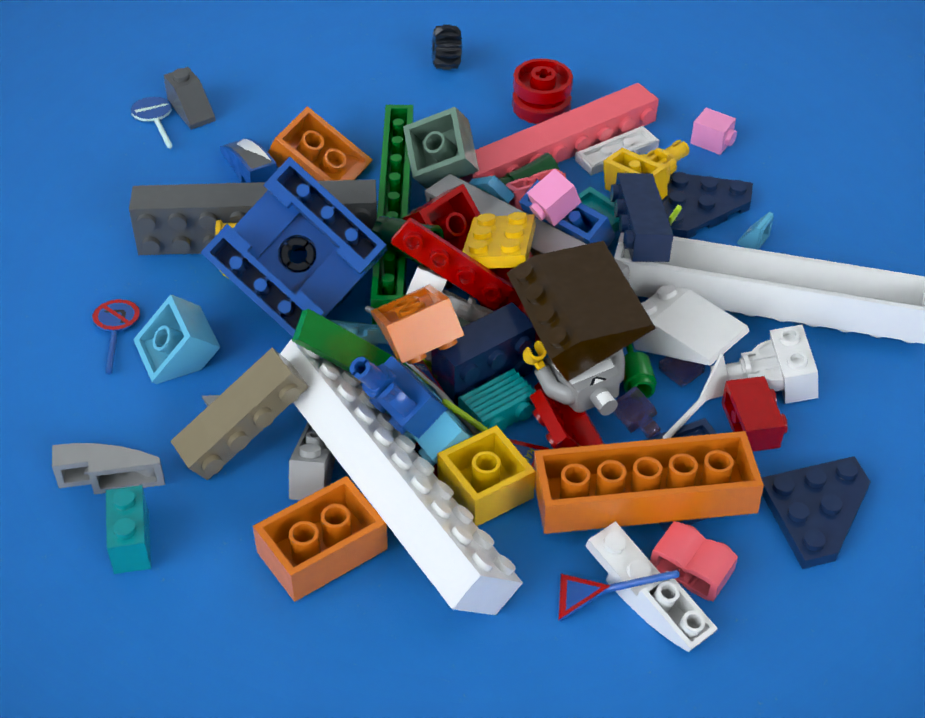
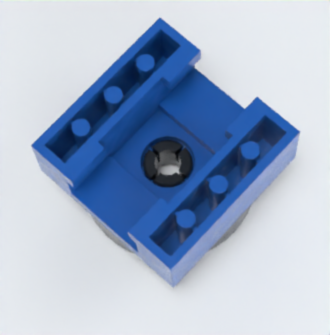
M289 157L264 183L263 186L268 191L233 228L226 224L200 253L293 337L302 310L310 309L326 318L332 310L346 300L355 285L387 252V244L296 161ZM297 248L305 249L307 251L306 263L304 261L299 264L291 262L290 256L292 251Z

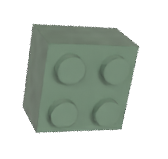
M456 107L403 126L412 177L426 189L449 174L461 178L479 171L469 120Z

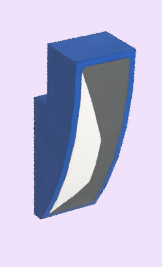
M245 138L220 146V151L241 182H266L277 171L275 160L259 143L252 139Z

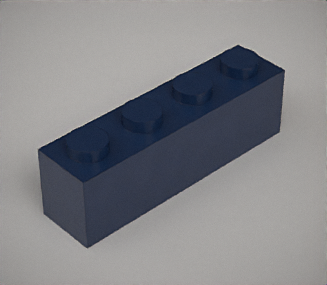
M617 173L616 184H612L610 188V200L615 202L614 213L615 217H619V232L624 233V249L629 250L632 262H669L674 235L653 174Z

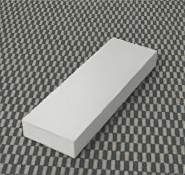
M641 126L576 152L575 161L590 175H594L604 170L603 160L622 147L645 154L658 148L659 140L644 126Z

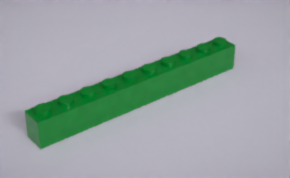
M414 105L385 106L377 218L386 216L402 219L410 214L412 171L403 126L414 122ZM387 251L373 266L371 307L376 309L405 296L406 257ZM372 316V324L377 325L376 321Z

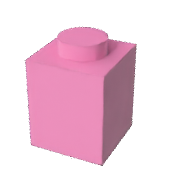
M705 108L694 121L690 144L721 155L727 146L731 147L736 139L737 131L734 130L736 118Z
M553 169L527 192L532 203L530 206L532 213L540 221L545 218L553 226L581 203L575 186L556 169Z

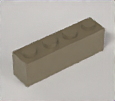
M272 347L170 442L190 470L209 480L239 451L243 450L265 427L269 426L291 403H294L309 386L293 365Z

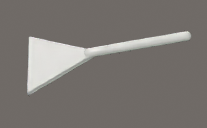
M722 353L719 354L699 399L666 432L662 439L671 438L707 400L723 396L725 383L729 381Z

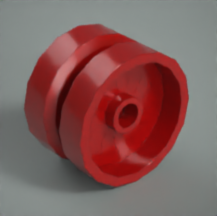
M541 58L525 61L516 67L513 74L514 92L512 107L514 113L520 119L528 123L539 124L571 110L573 75L572 71L565 64L557 60Z

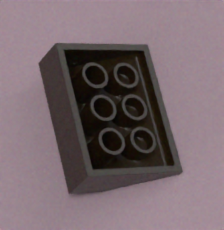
M604 241L534 255L507 272L550 360L567 382L656 329Z

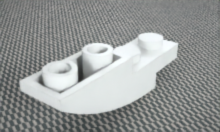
M616 521L591 537L585 545L608 572L609 575L606 578L608 584L660 574ZM675 578L615 591L650 626L687 652L693 650L718 630Z

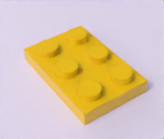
M514 212L508 216H495L491 213H485L474 217L462 252L488 269L517 267L529 258L536 228L535 214L527 215L524 212Z

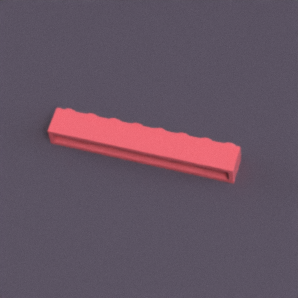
M640 83L633 84L476 149L479 171L459 179L469 183L472 179L496 175L498 178H502L507 173L532 162L544 153H549L556 163L562 162L575 156V153L655 122L659 99Z

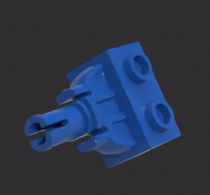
M392 355L380 366L372 364L364 357L356 358L350 365L351 374L363 383L362 389L370 397L369 401L381 413L385 414L387 411L392 416L388 420L389 423L402 435L408 431L419 439L447 409L405 365Z

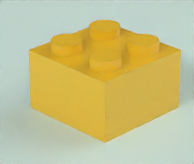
M497 425L437 453L438 480L446 483L453 490L454 494L452 497L458 504L464 506L474 516L472 521L476 526L534 498L536 471Z

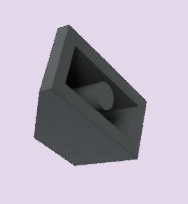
M189 67L176 69L171 73L163 75L167 99L190 129L216 121L202 84Z

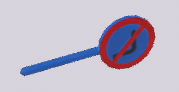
M117 299L107 301L97 307L92 315L93 322L98 329L111 332L106 373L109 375L113 371L118 332L133 327L140 318L139 307L128 300Z

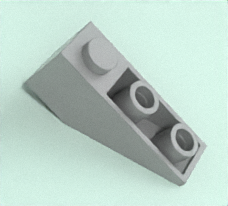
M307 423L289 460V499L302 500L331 484L335 456L309 423Z

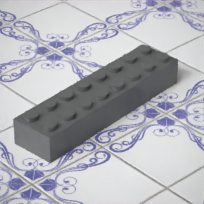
M376 179L317 181L370 230L373 229L377 219ZM265 182L133 186L129 212L138 255L200 254L216 236V220H221L223 223H238L268 191L263 186ZM297 248V249H295V250H293V251H306V250L303 249V248Z

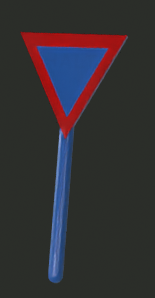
M674 570L609 585L561 574L559 621H563L604 593L678 578L680 572Z

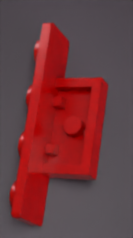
M409 218L392 237L391 243L491 309H496L513 291L511 283L412 218Z
M539 382L534 386L536 392L529 396L536 408L533 410V414L538 422L549 431L546 438L554 449L605 444L586 411L581 413L575 412L569 405L548 398Z

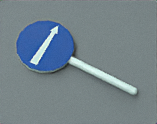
M147 97L135 102L131 107L132 116L141 121H154L167 148L171 149L172 143L160 122V119L170 114L172 110L171 103L162 97Z

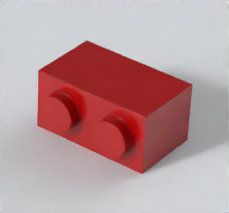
M765 376L726 381L721 403L732 431H746L752 452L780 448L783 435L788 430L787 419L783 413H780L777 406L776 393L774 389L769 388Z

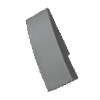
M97 443L52 445V468L58 488L91 484L95 495L106 493V490L139 485H142L143 488L165 485L160 457L115 445Z

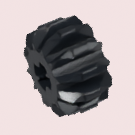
M443 25L436 26L434 29L431 49L433 64L437 69H457L460 65L462 37L461 31L457 26Z

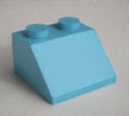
M171 294L133 339L151 382L155 384L202 370L220 348L201 306Z

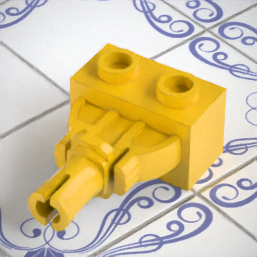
M676 140L666 149L656 148L647 154L641 155L622 147L603 160L605 189L610 191L611 185L616 184L617 173H650L654 176L661 200L668 196L667 185L670 175L677 170V161L689 154L688 144L684 141Z

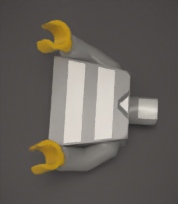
M537 341L534 344V349L538 356H534L529 347L523 351V360L529 365H535L536 370H534V373L548 398L569 405L575 412L580 413L596 407L601 415H609L616 410L618 402L615 398L619 395V386L624 380L625 375L623 349L568 382L549 357L543 361L547 352L541 341Z

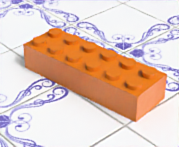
M746 431L534 451L535 490L544 534L601 529L608 527L615 521L622 527L755 514L759 511L764 484Z

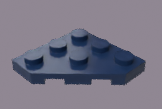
M682 172L672 173L667 185L668 196L662 200L668 218L677 205L682 206V210L671 224L673 235L689 239L695 236L696 231L703 227L710 229L727 221L728 216L735 212L742 214L748 211L751 204L753 183L712 176L691 175Z
M855 456L762 477L761 479L764 484L762 496L801 568L806 569L836 561L870 485V480Z

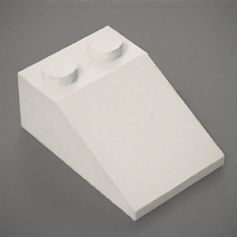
M665 285L660 287L648 300L641 303L656 329L634 341L633 344L635 350L710 366L718 359L720 353L724 354L749 332V328L746 324L694 291L675 287L674 285Z

